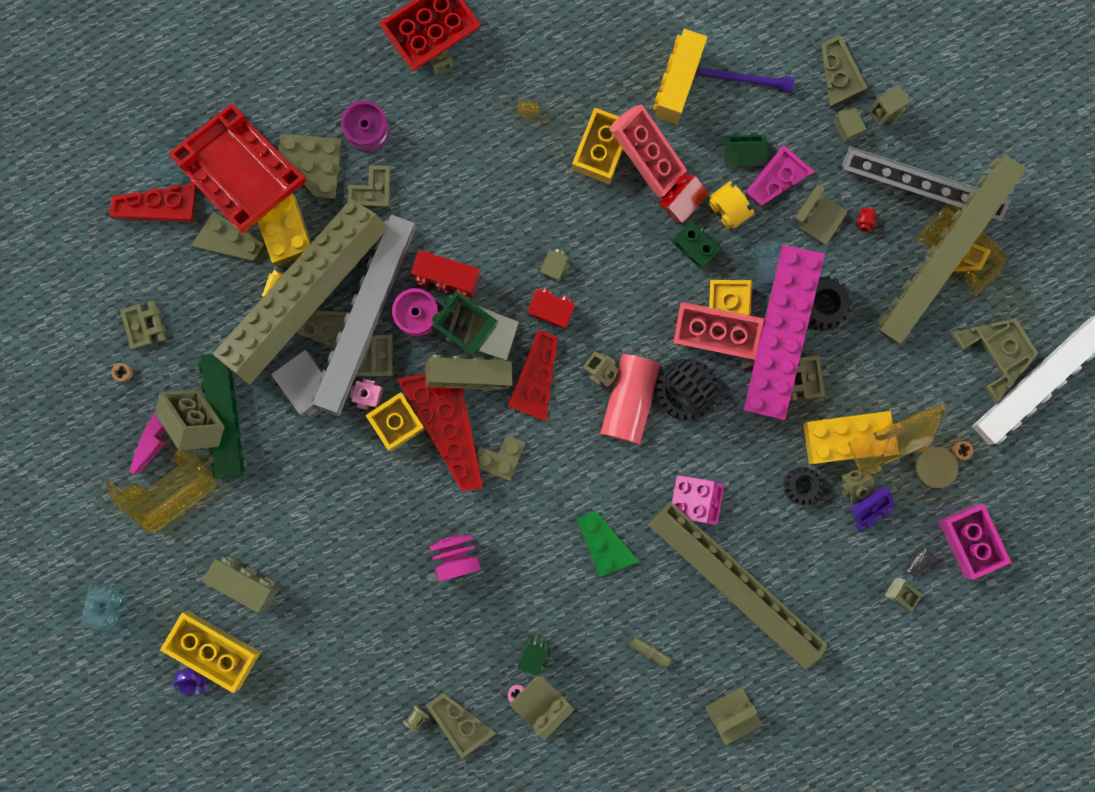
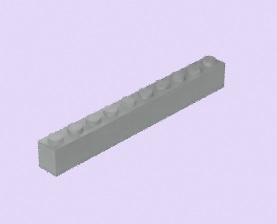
M394 215L390 216L389 221L386 220L384 222L388 229L375 244V255L370 257L367 264L368 272L366 276H362L359 283L361 289L352 299L351 305L353 308L351 313H347L345 316L344 330L337 335L336 349L331 351L328 357L329 366L327 370H323L320 377V382L322 383L319 390L316 389L312 396L315 408L336 416H340L415 232V224Z

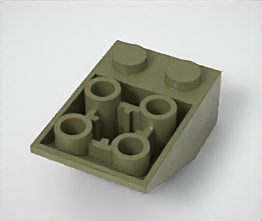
M459 302L456 306L449 332L469 346L487 321ZM481 308L498 320L499 324L478 353L495 358H504L507 361L519 322ZM446 338L447 343L456 345L451 340Z

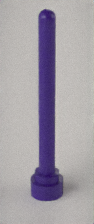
M698 68L696 70L699 76L780 87L779 90H783L785 93H792L794 77L791 76L776 79L707 68Z

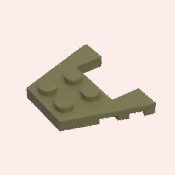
M1016 318L951 334L960 350L980 340L1002 374L1000 378L985 386L994 403L1002 399V396L1011 388L1014 381L1039 354Z

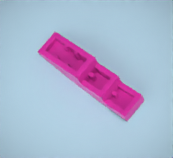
M155 412L136 448L130 468L132 474L139 475L166 443L160 438L166 430Z

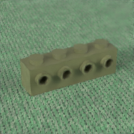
M433 355L425 363L426 387L508 390L512 386V361H505L504 358L485 360L484 357L465 359L464 356L444 358L443 355Z

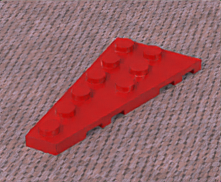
M425 373L397 379L461 491L467 492L483 488L463 389L426 387Z

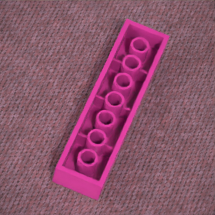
M782 245L744 406L745 411L783 420L786 419L825 257L824 253Z

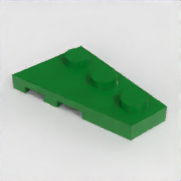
M597 511L576 518L600 577L639 562Z

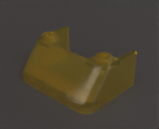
M946 203L918 232L913 241L916 243L920 239L925 245L933 246L938 244L941 240L939 238L941 232L946 227L949 228L954 222L951 219L959 209L954 205ZM983 231L974 244L989 249L991 252L982 270L965 272L966 283L972 288L975 287L972 293L974 297L1000 275L1008 260L1004 250Z
M193 449L177 450L174 454V460L179 466L146 490L140 485H131L121 491L108 480L105 483L112 503L146 531L157 532L211 493L216 487L213 476Z

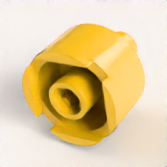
M731 181L710 195V203L708 204L715 214L717 212L721 214V222L727 230L730 228L735 229L754 215V210L751 209L749 211L747 208L750 203L736 185L732 188Z

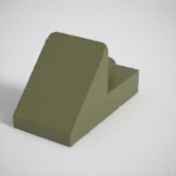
M898 577V579H894L885 596L908 611L913 612L922 594L906 580Z

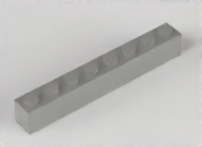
M849 146L842 164L845 170L960 208H964L966 205L964 201L971 192L974 193L977 187ZM1008 198L1005 199L992 218L1000 221L1003 220L1010 204Z

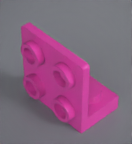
M678 475L672 503L693 521L717 525L725 484Z

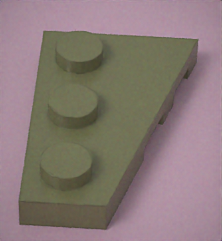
M441 693L426 704V707L461 759L496 734V732L444 693Z

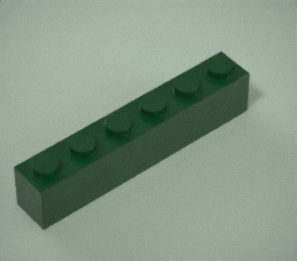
M213 353L200 355L201 361H199L198 365L200 373H203V381L201 382L202 392L224 425L219 447L209 448L214 462L211 464L212 474L215 476V479L245 476L232 370L217 359Z

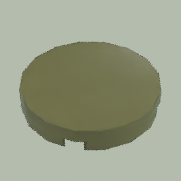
M931 447L924 450L917 457L915 470L918 479L925 486L944 488L956 479L958 462L949 450L942 447Z

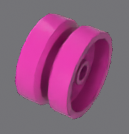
M411 288L403 291L396 297L392 306V316L397 326L405 334L411 337H424L435 330L432 327V318L440 310L437 302L429 292ZM415 310L419 312V314L416 316H414L413 313Z

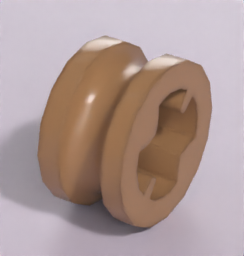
M123 363L114 365L111 371L112 377L119 382L129 381L133 374L131 367ZM122 367H125L123 370L127 371V373L120 378L121 376L117 373L122 370Z
M966 441L957 442L952 448V453L955 458L966 460L973 455V447ZM960 445L967 448L965 456L958 453V450L961 449Z

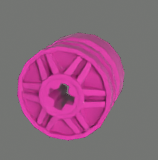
M456 535L439 540L436 544L429 546L430 552L440 549L441 553L440 555L433 556L432 560H443V564L435 568L438 582L481 570L478 556L468 557L467 552L475 549V545L465 547L464 542L473 540L472 535Z

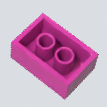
M984 504L972 505L938 520L965 579L974 580L1011 563Z

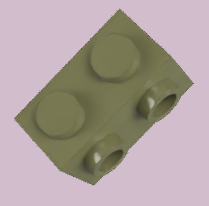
M897 85L877 98L868 111L879 127L888 121L892 124L906 111L905 107L910 103L909 96L904 89Z

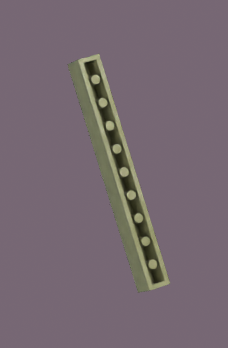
M1008 155L996 157L989 166L991 168L987 175L984 174L977 182L979 187L974 193L971 192L964 201L966 204L964 208L954 214L951 219L954 222L949 228L946 227L939 236L941 240L937 245H933L926 254L928 256L924 263L921 262L914 271L916 275L912 280H907L902 287L903 293L900 297L894 298L889 306L891 309L888 314H883L877 322L879 325L877 330L896 343L901 344L1027 170V168Z
M669 501L655 515L648 525L804 669L822 657L827 644L676 505Z

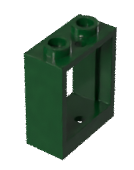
M456 291L454 295L450 294L444 302L446 305L441 312L437 311L433 316L432 327L475 357L499 323L498 320ZM459 302L487 321L469 346L442 327Z

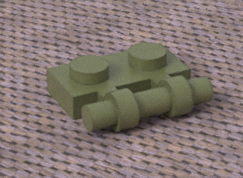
M156 301L148 302L149 310L146 311L143 310L141 304L120 310L130 349L135 350L152 345L151 336L154 335L157 336L158 342L166 341L165 325H162L160 319L161 311L160 308H157ZM147 318H152L153 328H148Z
M820 355L801 357L797 373L800 374L801 385H795L794 382L790 401L797 400L796 392L801 391L803 399L825 397Z

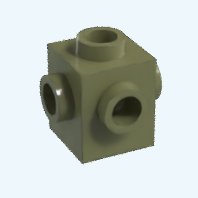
M596 351L582 367L591 375L589 379L598 386L601 383L608 387L620 372L615 366L616 362L608 355L604 357Z
M865 467L841 476L843 483L840 486L841 491L853 503L870 497L876 491L874 478Z

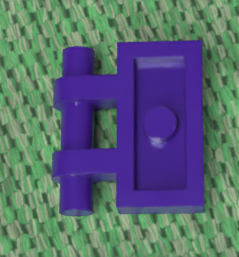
M886 486L875 491L870 497L857 503L850 509L854 521L857 523L855 526L860 532L865 528L869 529L874 525V522L880 518L887 517L889 512L895 509L891 492Z

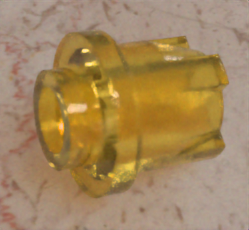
M536 99L519 100L517 106L518 116L535 119V115H539L540 108L539 103H536Z

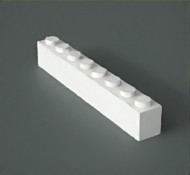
M1095 316L1090 317L971 426L988 445L1002 443L1007 438L1006 433L1017 429L1022 424L1021 420L1025 416L1029 417L1037 410L1036 406L1040 402L1044 403L1051 398V392L1055 388L1059 389L1067 383L1066 378L1070 374L1073 376L1082 369V363L1088 362L1095 357Z

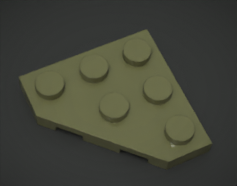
M281 134L279 153L306 178L307 182L304 185L315 198L336 200L342 140Z

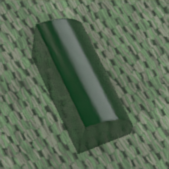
M765 134L724 136V160L726 167L766 166L768 141Z

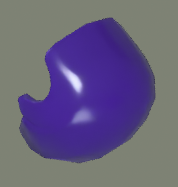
M185 668L176 673L174 687L176 688V685H178L179 692L182 694H203L207 687V677L191 668Z

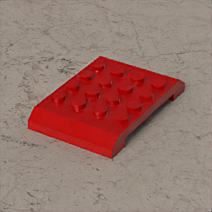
M232 103L168 153L178 167L241 234L307 182L306 178L246 120L245 116Z

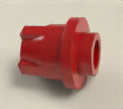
M861 208L859 218L855 222V226L860 231L870 232L876 228L875 218L877 213H875V209Z

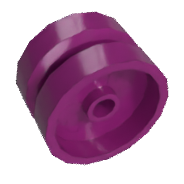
M368 100L352 103L343 113L341 118L342 130L348 142L356 150L374 152L387 142L390 135V126L383 110L376 103Z

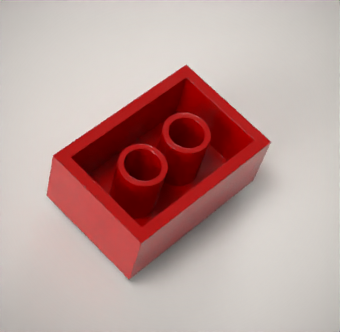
M422 250L418 251L411 272L419 286L429 288L431 285L436 287L438 292L449 294V291L453 293L458 291L467 299H474L481 278L479 268Z

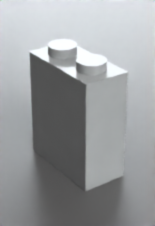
M305 350L271 375L300 415L310 416L318 410L313 405L312 396L316 389L319 390L322 383L320 382V377L323 371L310 353Z

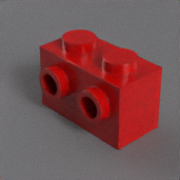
M684 173L658 204L672 220L683 223L709 192L696 176Z
M542 288L540 291L536 289L527 315L566 330L575 304L572 303L573 300L561 296V298L553 296V292Z

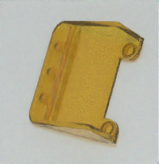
M946 403L909 415L907 419L848 441L860 473L869 471L870 474L883 470L881 466L916 450L920 453L930 449L929 445L933 443L946 411Z

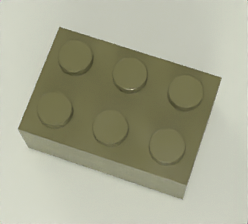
M200 390L159 393L155 414L178 450L219 447L224 425Z
M231 556L214 559L202 581L203 583L257 613L268 609L279 589L275 585L276 581L267 576L264 578L258 576V571L249 566L244 568L238 565L240 561Z

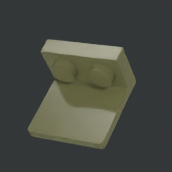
M817 184L791 224L823 245H826L847 214V210L823 196L822 192L825 188Z
M540 674L510 703V706L534 728L538 736L544 741L574 711L567 699Z

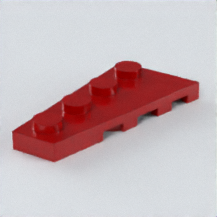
M189 182L188 185H173L167 189L159 190L156 188L145 193L135 192L113 196L109 216L112 219L193 222L197 186L193 182Z
M538 329L507 406L546 422L558 337Z

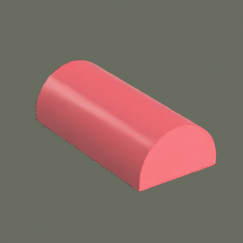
M641 104L633 107L611 125L610 131L657 197L665 196L687 169L644 106Z
M681 302L673 343L755 360L764 318Z
M621 355L618 366L620 372L615 377L600 432L601 435L640 445L661 364L634 355Z

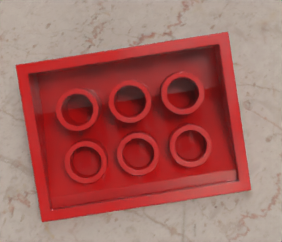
M413 0L379 22L386 38L412 71L420 68L481 27V24L463 0Z

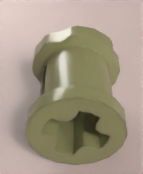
M415 704L413 706L414 710L403 723L410 730L418 733L421 724L431 715L423 707Z

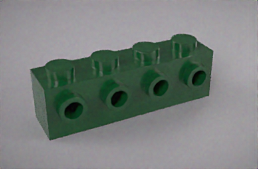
M534 633L533 636L528 635L517 669L539 676L541 668H546L550 659V648H548V642L545 641L546 637Z

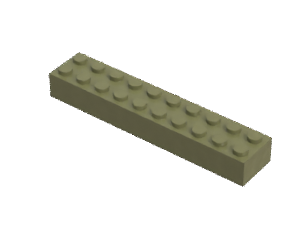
M350 199L216 349L213 355L250 385L388 229L376 213Z

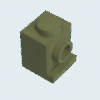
M445 50L440 56H436L429 61L435 75L454 68L448 50Z

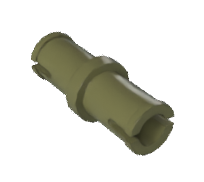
M636 635L629 644V648L642 654L644 659L652 660L664 669L671 662L672 657L656 649L654 644L650 645Z

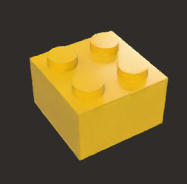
M402 393L397 394L366 415L388 451L391 452L425 430L423 423Z

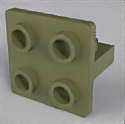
M741 687L705 707L725 745L762 726L755 707L750 703Z

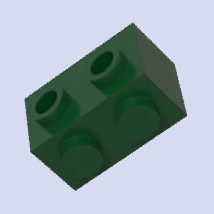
M690 222L673 239L672 243L702 271L721 249L715 239L712 237L708 238L704 234L705 231L699 224Z

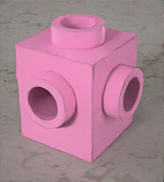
M363 379L362 382L356 381V385L351 388L350 398H352L353 403L357 404V408L369 410V407L378 408L383 388L374 385L375 381Z

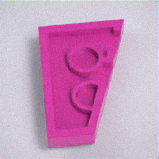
M783 145L744 194L758 206H762L815 171Z

